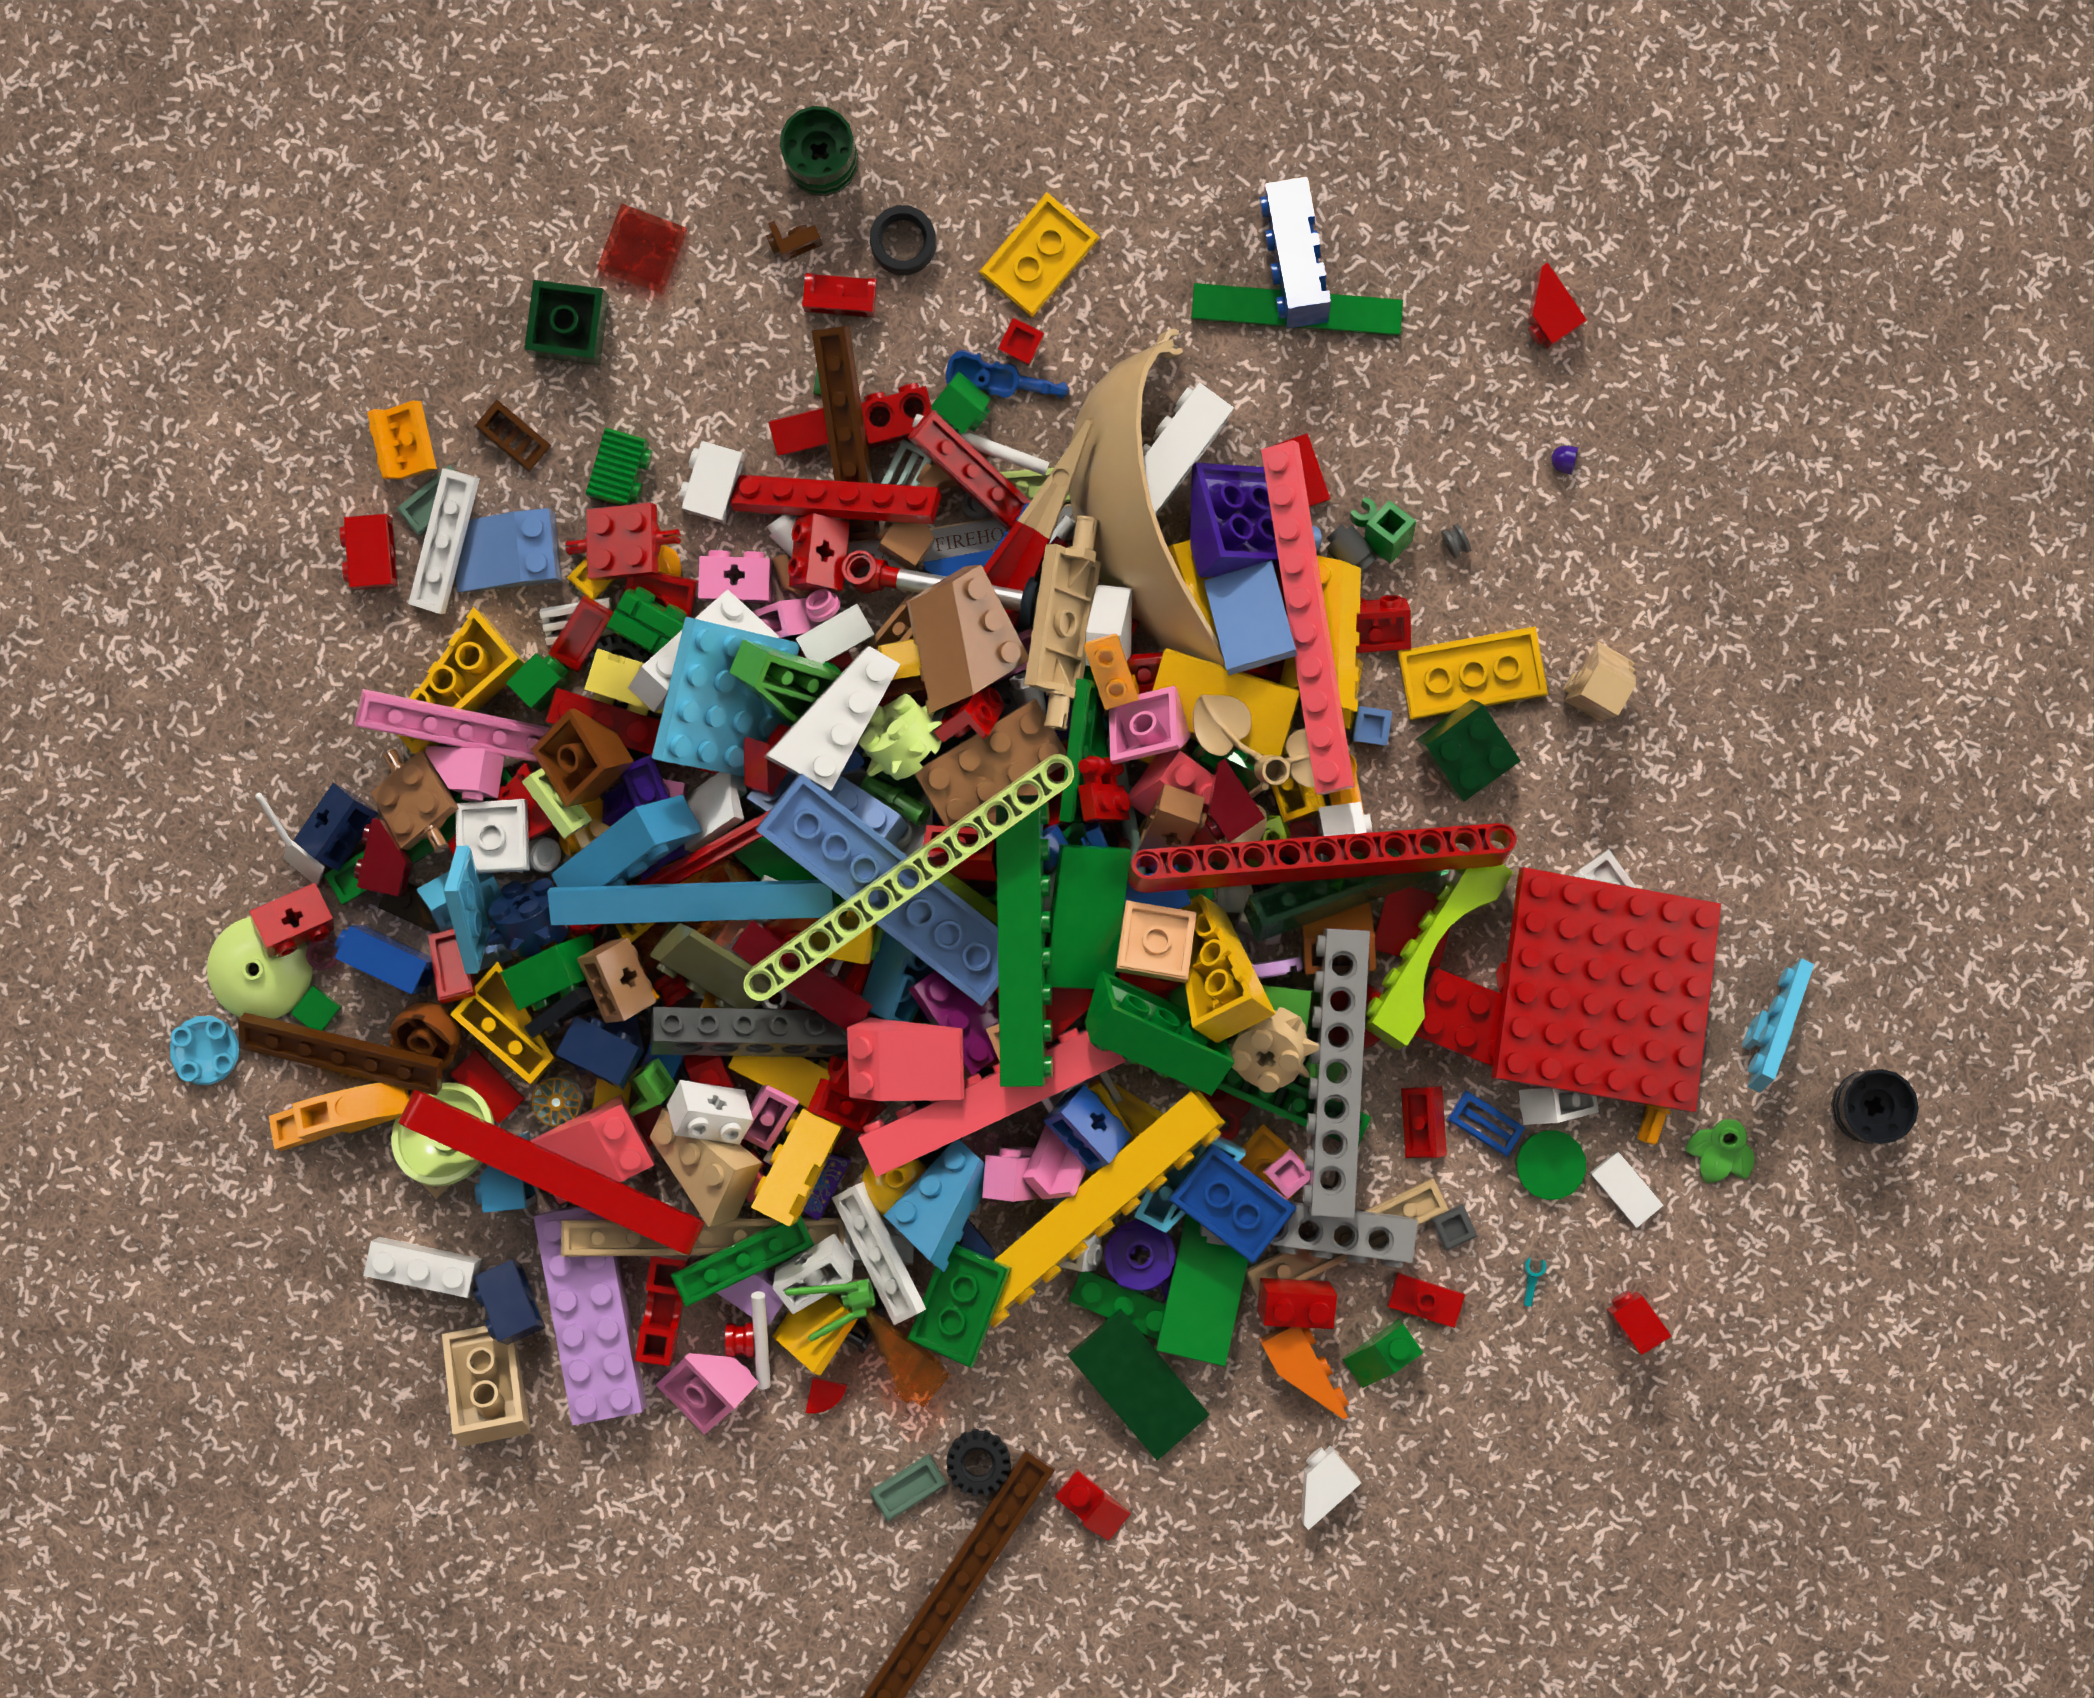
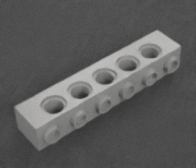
M1291 1202L1297 1209L1269 1244L1276 1245V1251L1281 1253L1297 1254L1299 1248L1312 1250L1311 1256L1332 1259L1333 1253L1346 1254V1260L1351 1262L1367 1263L1369 1257L1382 1259L1381 1265L1402 1268L1403 1262L1413 1263L1418 1220L1413 1217L1355 1210L1354 1218L1311 1216L1308 1212L1309 1206H1303V1203ZM1305 1221H1313L1317 1227L1316 1234L1310 1239H1302L1298 1234L1300 1225ZM1200 1224L1199 1233L1201 1236L1207 1237V1243L1227 1245ZM1342 1225L1349 1226L1351 1229L1349 1241L1343 1244L1336 1243L1333 1237L1336 1228ZM1376 1230H1383L1386 1234V1242L1380 1248H1372L1369 1245V1236Z

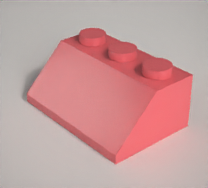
M1178 749L1156 754L1128 794L1130 805L1148 817L1164 784L1204 797L1202 812L1207 814L1214 775ZM1208 816L1201 833L1193 834L1195 835L1193 846L1215 844L1206 825L1208 823Z

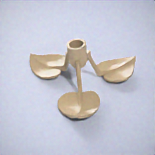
M1203 694L1198 697L1193 711V729L1196 739L1202 748L1210 754L1224 756L1235 745L1239 750L1256 760L1254 773L1261 782L1249 792L1251 798H1254L1261 791L1267 790L1269 784L1279 785L1284 783L1288 779L1289 774L1297 783L1305 787H1315L1305 728L1293 732L1287 738L1285 750L1289 758L1284 759L1275 755H1262L1239 741L1247 736L1251 729V714L1244 703L1234 697L1225 695ZM1257 805L1265 819L1230 843L1259 841L1267 824L1266 812L1263 807ZM1210 832V835H1211L1212 839L1214 840L1215 844H1223V843H1226V842L1224 841V839H1221L1220 841H1217V840L1215 839V837L1212 835V833Z

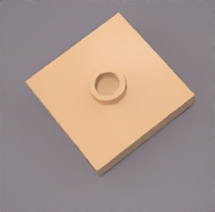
M1126 900L1115 971L1186 983L1188 980L1197 912Z

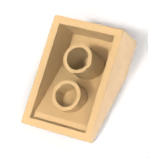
M486 1326L442 1334L452 1435L459 1445L464 1447L530 1434L528 1405L516 1341L506 1345L498 1342L497 1339L493 1340Z

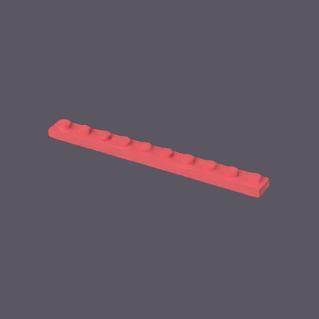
M1292 440L1261 449L1287 616L1298 654L1294 656L1315 791L1316 794L1324 795L1354 788L1300 448L1299 443Z

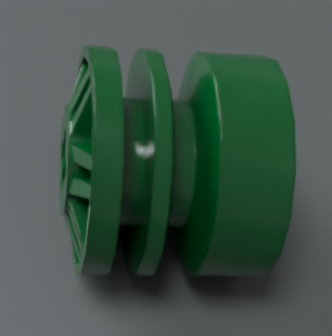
M811 106L797 111L787 120L781 131L780 149L789 176L796 186L816 196H829L842 191L848 186L857 172L859 156L850 125L844 117L828 107ZM825 152L827 153L828 158L826 160L823 158L815 159L814 155L816 153L823 155Z

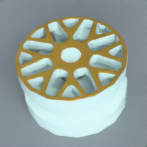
M564 1076L552 1077L540 1083L534 1090L531 1100L532 1110L536 1117L544 1124L553 1127L560 1126L580 1115L584 1106V1094L580 1086L572 1079Z

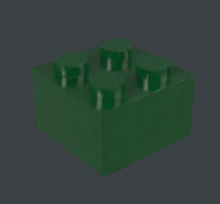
M533 280L524 350L531 357L600 366L609 303L608 294L603 288Z
M1473 699L1415 739L1452 795L1463 802L1521 761L1485 706Z

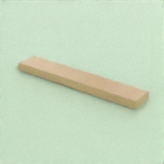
M1431 1178L1365 1211L1413 1217L1418 1220V1226L1449 1211L1434 1178ZM1342 1225L1336 1228L1333 1235L1334 1241L1339 1244L1349 1241L1351 1238L1350 1227ZM1376 1230L1369 1236V1245L1372 1248L1386 1241V1234L1383 1230ZM1298 1248L1297 1254L1279 1252L1246 1268V1275L1258 1297L1260 1278L1307 1280L1346 1261L1347 1255L1333 1253L1332 1259L1311 1256L1312 1250Z

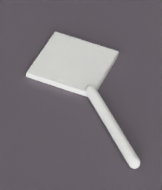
M257 793L255 795L257 801L286 844L283 859L318 886L325 867L290 839L263 795Z

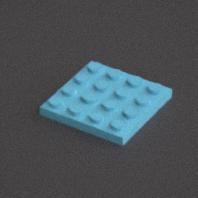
M685 617L652 758L669 763L744 776V738L749 737L767 742L771 733L778 724H781L782 717L729 673L741 642L745 639L797 656L800 645L797 642Z

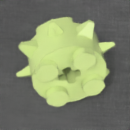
M908 694L901 695L883 707L877 706L859 740V745L865 751L862 757L870 756L871 758L866 773L871 777L883 771L885 774H889L894 779L899 780L910 777L923 768L920 762L930 751L936 754L942 743L934 733L935 729L942 724V721L933 722L932 718L935 711L927 713L926 705L920 707Z

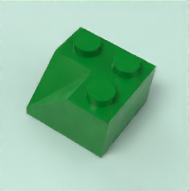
M592 933L557 944L501 971L518 1011L532 1006L535 1012L557 1003L573 990L580 988L579 985L586 979L577 958L593 950L594 938Z

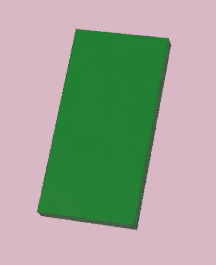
M1059 844L1051 906V932L1048 933L1046 947H1051L1052 964L1051 969H1045L1046 984H1051L1052 987L1095 989L1097 978L1101 971L1115 976L1131 850L1128 848Z
M1185 1214L1155 1351L1225 1367L1248 1260L1229 1245L1207 1243V1237L1201 1236L1199 1233L1200 1223L1188 1214Z

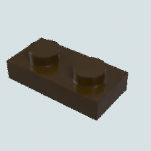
M409 882L406 896L404 897L389 894L383 895L378 908L432 933L441 932L429 908L417 892L418 886Z

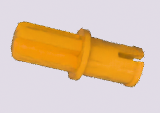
M1644 1105L1647 1108L1637 1134V1139L1655 1145L1658 1142L1667 1114L1671 1115V1111H1668L1669 1109Z

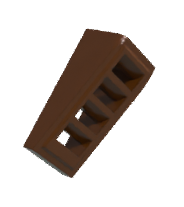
M497 399L473 426L528 472L531 471L552 446ZM501 413L505 418L492 432L487 427ZM512 422L516 427L502 441L498 436ZM523 431L527 436L513 450L509 445ZM534 440L538 445L525 460L520 455Z

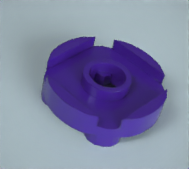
M1133 1220L1121 1225L1111 1236L1110 1240H1108L1105 1247V1263L1110 1276L1121 1288L1133 1292H1147L1158 1288L1170 1278L1175 1265V1249L1167 1233L1141 1220ZM1142 1247L1143 1252L1150 1253V1258L1145 1259L1144 1265H1138L1137 1261L1130 1260V1255L1135 1254V1248Z

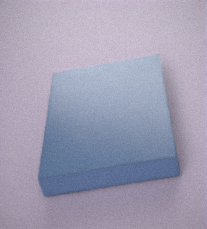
M1272 560L1204 580L1228 675L1298 655Z

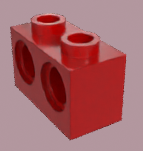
M911 383L899 387V393L885 396L884 392H877L864 397L865 402H861L870 449L908 439L907 437L914 430L912 426L915 418H910L904 413L907 404L914 401L921 403L924 406L922 416H925L928 411L932 410L926 386L919 387L918 383ZM883 410L890 414V420L885 426L877 427L871 423V417L876 411Z

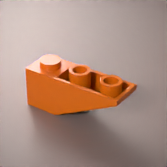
M1280 1327L1259 1338L1279 1376L1343 1420L1348 1418L1344 1408L1350 1404L1341 1387L1333 1389L1327 1377L1332 1375L1333 1372L1324 1355L1317 1358L1311 1348V1345L1317 1342L1309 1328Z

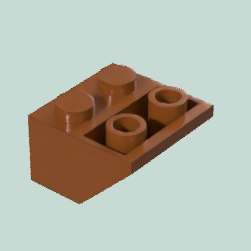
M1370 899L1299 902L1303 973L1315 974V971H1321L1322 957L1316 956L1317 936L1323 935L1324 928L1370 931L1368 972L1376 971L1375 933ZM1345 955L1335 957L1332 962L1333 971L1335 973L1348 972L1350 969L1348 957Z

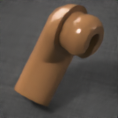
M787 553L771 559L783 589L801 596L813 593L789 587L788 564L790 558Z

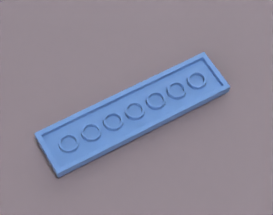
M802 773L797 776L756 828V831L845 900L908 857ZM904 869L899 873L900 881L906 886H914L919 882L918 874L912 869ZM938 879L876 922L879 927L979 1005L983 1006L999 986L998 927ZM874 890L870 893V901L873 905L884 907L889 903V897L885 891Z

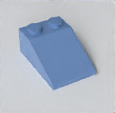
M551 509L515 511L469 520L456 570L457 593L562 582L555 512Z

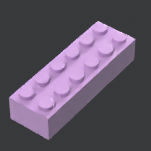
M577 1205L539 1212L533 1217L572 1426L643 1412L647 1407L640 1365L638 1361H635L636 1344L619 1256L561 1257V1220L606 1218Z

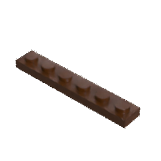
M850 326L812 330L834 481L873 483ZM840 518V520L850 522L848 541L877 538L880 532L879 521Z
M245 1012L238 1020L239 1049L411 1090L415 1089L436 1096L442 1088V1059Z

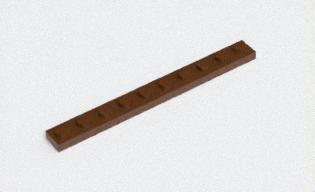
M1025 1448L1008 1474L1007 1479L1002 1483L861 1698H905L1055 1471L1053 1466Z

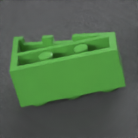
M745 639L742 640L729 671L791 726L804 715L812 704L840 676L839 673L820 662Z

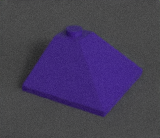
M1197 462L1192 465L1190 547L1198 577H1216L1270 560L1273 562L1274 569H1280L1264 467Z

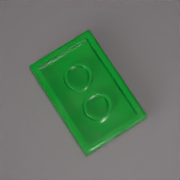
M955 1243L947 1259L949 1264L945 1272L937 1266L934 1268L922 1300L926 1310L916 1315L907 1340L972 1368L976 1363L1011 1267Z

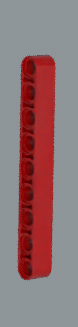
M413 1090L398 1121L399 1124L683 1254H691L704 1227L705 1222L693 1215L421 1091Z

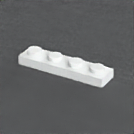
M442 468L408 604L439 614L446 613L480 478Z
M864 1181L832 1197L893 1324L896 1325L926 1310L878 1210L867 1194Z

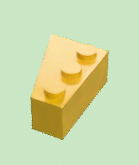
M497 961L475 986L476 996L464 998L450 1015L530 1085H535L557 1058L543 1034L532 1039L524 1027L533 1021L534 1018L528 1008L517 1010L501 974V971L505 969Z
M803 1108L800 1114L797 1112L793 1113L785 1130L789 1132V1135L784 1145L779 1143L770 1160L773 1166L767 1177L763 1175L754 1193L756 1198L751 1208L789 1227L798 1222L844 1128L839 1123L807 1111L808 1108Z

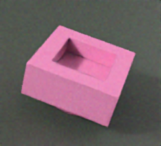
M1291 1148L1264 1170L1287 1199L1310 1180V1171H1305V1164Z

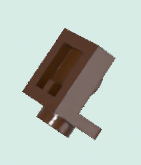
M775 221L768 223L772 233L766 235V238L774 255L781 252L785 262L823 245L815 225L807 227V225L795 227L788 232V237L782 239Z

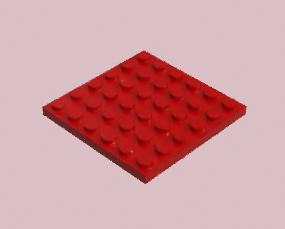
M1526 867L1519 868L1491 1078L1685 1112H1696L1721 903Z

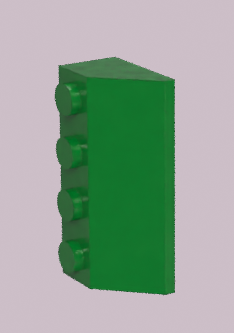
M1101 971L1098 975L1085 1020L1090 1042L1099 1050L1115 1052L1131 1064H1142L1151 1068L1160 1077H1171L1182 1082L1185 1087L1197 1092L1200 1090L1212 1096L1234 1064L1227 1039L1216 1043L1192 1028L1190 1011L1182 1006L1105 971Z

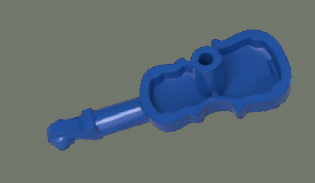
M959 350L950 357L947 364V385L959 371L979 389L987 390L990 395L997 394L1003 398L1010 397L1017 389L1046 395L1054 394L1059 399L1069 395V388L1065 382L1054 384L1048 380L1019 375L1015 365L1011 363L1002 364L999 361L987 363L983 361L981 353L974 354L966 350Z

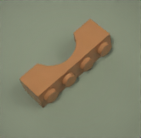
M979 452L988 462L991 460L990 455ZM926 463L916 479L920 483L918 486L938 487L939 491L950 487H960L935 463L933 465ZM888 521L877 536L881 539L880 552L906 569L913 571L918 569L932 548L935 539L927 524Z

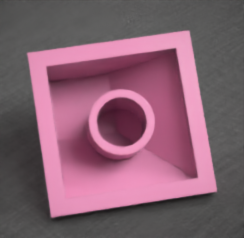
M689 1353L656 1386L705 1435L734 1410L759 1382L752 1376L750 1370L735 1357Z

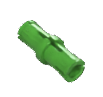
M867 775L860 786L862 790L918 827L925 823L931 809L928 805L907 795L902 787H893L875 775L871 777Z

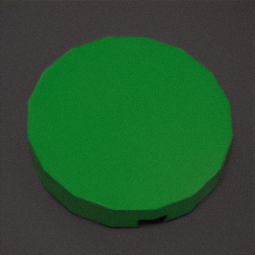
M1542 1130L1530 1135L1520 1145L1515 1158L1516 1173L1521 1185L1532 1195L1545 1200L1562 1199L1572 1194L1582 1184L1586 1173V1156L1580 1144L1570 1135L1558 1130Z

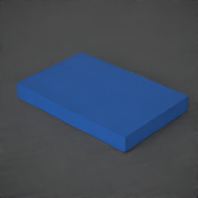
M1211 1143L1168 1197L1169 1201L1252 1264L1256 1262L1297 1209L1293 1203L1214 1143Z

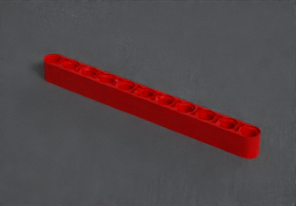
M1502 823L1144 849L1133 856L1128 873V881L1134 890L1150 893L1494 867L1502 865L1508 860L1517 843V836L1510 826ZM1490 841L1500 842L1504 849L1494 847ZM1462 843L1466 845L1470 851H1461L1456 847V844ZM1420 846L1432 848L1435 854L1425 853ZM1385 849H1394L1400 856L1393 857ZM1358 851L1365 856V859H1356L1350 852ZM1315 854H1324L1330 861L1321 862L1315 857ZM1288 856L1295 861V864L1287 865L1279 857ZM1254 859L1260 866L1256 868L1250 867L1244 860ZM1209 862H1219L1225 869L1215 870L1211 868ZM1183 864L1189 869V872L1180 873L1173 866ZM1148 867L1154 874L1149 876L1143 875L1137 869Z

